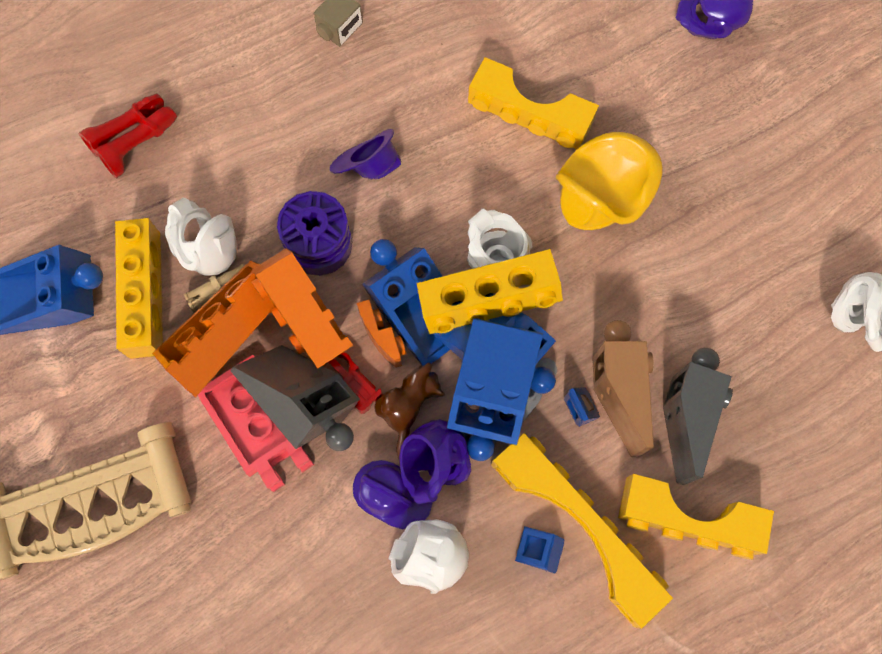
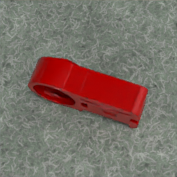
M343 352L337 357L347 361L349 364L348 372L335 359L330 360L328 363L342 376L346 384L360 398L354 408L361 414H365L371 409V404L382 396V391L380 388L375 391L376 387L360 372L359 367L352 361L350 356Z

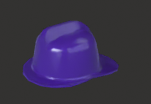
M387 129L372 139L346 150L332 162L330 172L337 174L353 169L362 177L371 180L385 177L401 165V158L391 142L394 130Z
M384 460L372 461L363 466L355 476L353 496L358 506L375 518L390 526L406 529L411 522L425 520L429 516L432 502L417 504L414 501L408 488H405L403 484L400 466Z

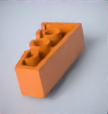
M252 260L152 353L163 368L195 398L266 316L271 313L270 310L275 307L270 297L267 296L262 299L252 284V281L257 278L252 269L260 265Z

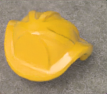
M626 132L605 133L581 145L569 157L555 177L562 185L560 204L568 224L581 230H598L608 227L615 222L622 225L635 222L647 210L660 186L663 173L660 155L646 140Z

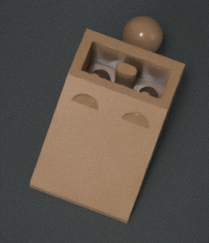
M614 320L605 327L604 338L606 341H604L592 358L594 392L630 456L639 457L654 448L649 373L653 371V355L647 351V341H630L631 329L626 322Z

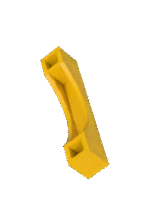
M523 433L519 437L518 444L508 446L492 461L491 466L513 491L529 493L552 502L566 511L582 526L593 541L602 559L608 581L610 601L633 627L642 629L673 599L666 591L669 585L656 571L650 573L641 563L644 559L643 556L632 544L628 543L625 545L616 534L619 530L608 517L603 516L600 518L591 508L594 505L592 499L582 489L576 491L567 481L570 478L567 471L559 463L555 462L552 464L544 455L546 449L541 442L534 436L528 438Z

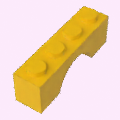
M484 57L469 86L468 103L472 104L477 110L493 113L500 116L507 123H516L528 128L535 135H544L557 141L558 144L565 148H574L576 150L583 144L599 105L571 93L562 100L549 104L530 101L517 90L513 81V69Z
M632 474L626 477L618 518L627 520V527L648 531L649 527L662 530L661 536L679 541H683V536L697 539V546L718 550L720 545L731 548V555L753 560L754 555L767 554L774 511L742 502L728 504L723 512L712 521L695 520L684 514L677 507L671 496L669 483Z

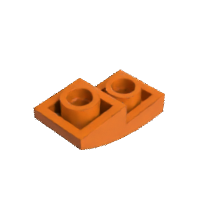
M370 300L358 302L357 307L361 320L373 344L395 368L401 367L400 356L406 355L401 335L394 337L392 327L378 330L384 327L379 308L372 310Z

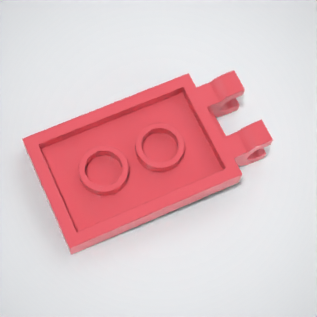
M252 354L251 356H249L248 358H246V359L243 360L242 362L247 361V360H249V359H251V358H254L255 356ZM231 369L209 382L198 394V397L245 473L251 477L258 472L266 487L275 492L284 486L285 483L274 469V466L289 456L302 473L314 464L302 446L297 449L293 447L230 371Z

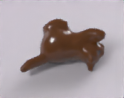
M430 362L417 367L403 379L401 388L396 387L385 392L375 403L376 415L383 418L389 427L398 432L396 452L399 460L401 445L409 436L410 428L414 424L424 400L431 397L445 396V393L441 390L438 375L435 372H430L432 369Z

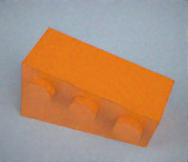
M286 248L252 269L257 277L252 281V284L262 299L267 296L270 297L275 305L270 310L281 327L286 324L293 333L288 339L299 355L305 351L317 369L353 346L349 338L338 327L334 320V315L330 309L326 308L313 283L290 250Z

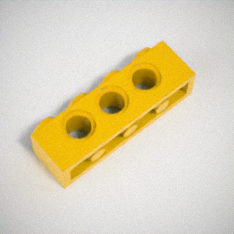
M149 218L115 221L116 349L130 359L153 357L152 353L163 343L160 232Z
M551 249L416 283L423 318L429 334L450 332L454 328L472 324L474 318L489 320L501 316L510 317L525 310L537 307L547 308L563 301L561 282ZM521 285H530L526 288H518ZM489 293H496L491 297H485ZM462 301L458 305H452L455 302Z

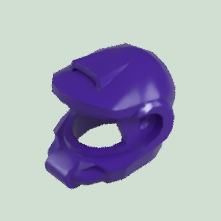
M753 0L679 1L675 18L694 36L708 39L725 38L732 31L748 23L753 11ZM698 4H701L702 11L708 17L706 23L702 22L696 14V6Z
M441 419L431 420L421 425L401 445L399 455L401 478L405 488H408L411 497L414 498L417 504L436 501L443 485H457L467 480L471 473L466 439L462 432L448 429V421ZM419 471H428L432 477L429 482L424 481L420 477Z

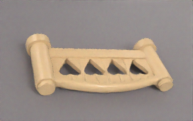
M172 422L156 424L139 431L137 434L141 444L140 448L6 495L4 483L0 482V580L18 575L17 567L23 563L66 559L105 547L140 529L163 512H168L170 518L190 512V504L192 502L172 440L176 437ZM131 476H134L151 490L152 498L148 503L138 502L134 508L129 509L125 506L124 500ZM99 488L117 503L118 510L112 516L104 514L100 520L94 521L90 516V511ZM64 500L83 516V524L79 528L69 527L65 533L61 534L56 530V523ZM30 513L48 528L49 534L45 540L35 539L31 545L25 546L21 542V536Z

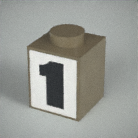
M325 0L313 13L316 31L325 41L331 40L339 47L363 23L361 6L355 0Z

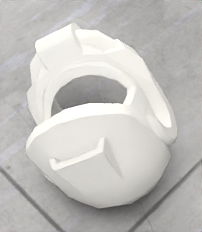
M181 198L168 207L169 214L167 216V225L165 226V236L172 254L178 259L179 263L184 268L205 276L217 275L228 270L236 259L237 240L231 217L220 214L212 218L205 208H200L196 203L189 201L187 198ZM196 218L200 231L195 241H186L184 238L185 227L191 219Z
M481 209L468 221L470 225L468 229L470 243L468 245L467 261L473 269L530 254L532 240L512 216L495 210L487 211ZM493 228H503L507 230V233L505 231L499 230L492 232L487 231Z
M873 272L854 275L844 284L841 292L831 304L833 309L831 316L833 325L842 332H855L862 326H865V339L871 349L876 352L882 351V275Z
M437 519L411 522L400 538L395 539L388 559L391 561L393 576L401 584L424 587L429 589L430 593L436 594L441 590L452 587L463 576L468 567L469 552L466 541L454 525Z

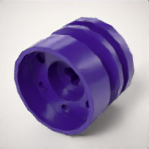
M308 191L297 194L285 203L278 216L277 230L283 247L293 253L305 273L322 276L333 273L342 267L351 255L353 241L345 210L338 200L324 192Z

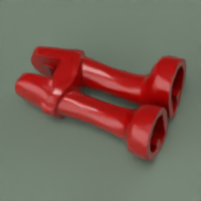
M156 93L133 103L132 108L124 114L98 126L85 128L78 134L89 150L97 158H100L107 170L117 179L125 172L124 156L137 145L153 137L161 136L175 122L177 115L171 107H164V100ZM137 123L139 124L133 130L109 142L111 139H113L115 136H117L124 130L128 129L129 127Z

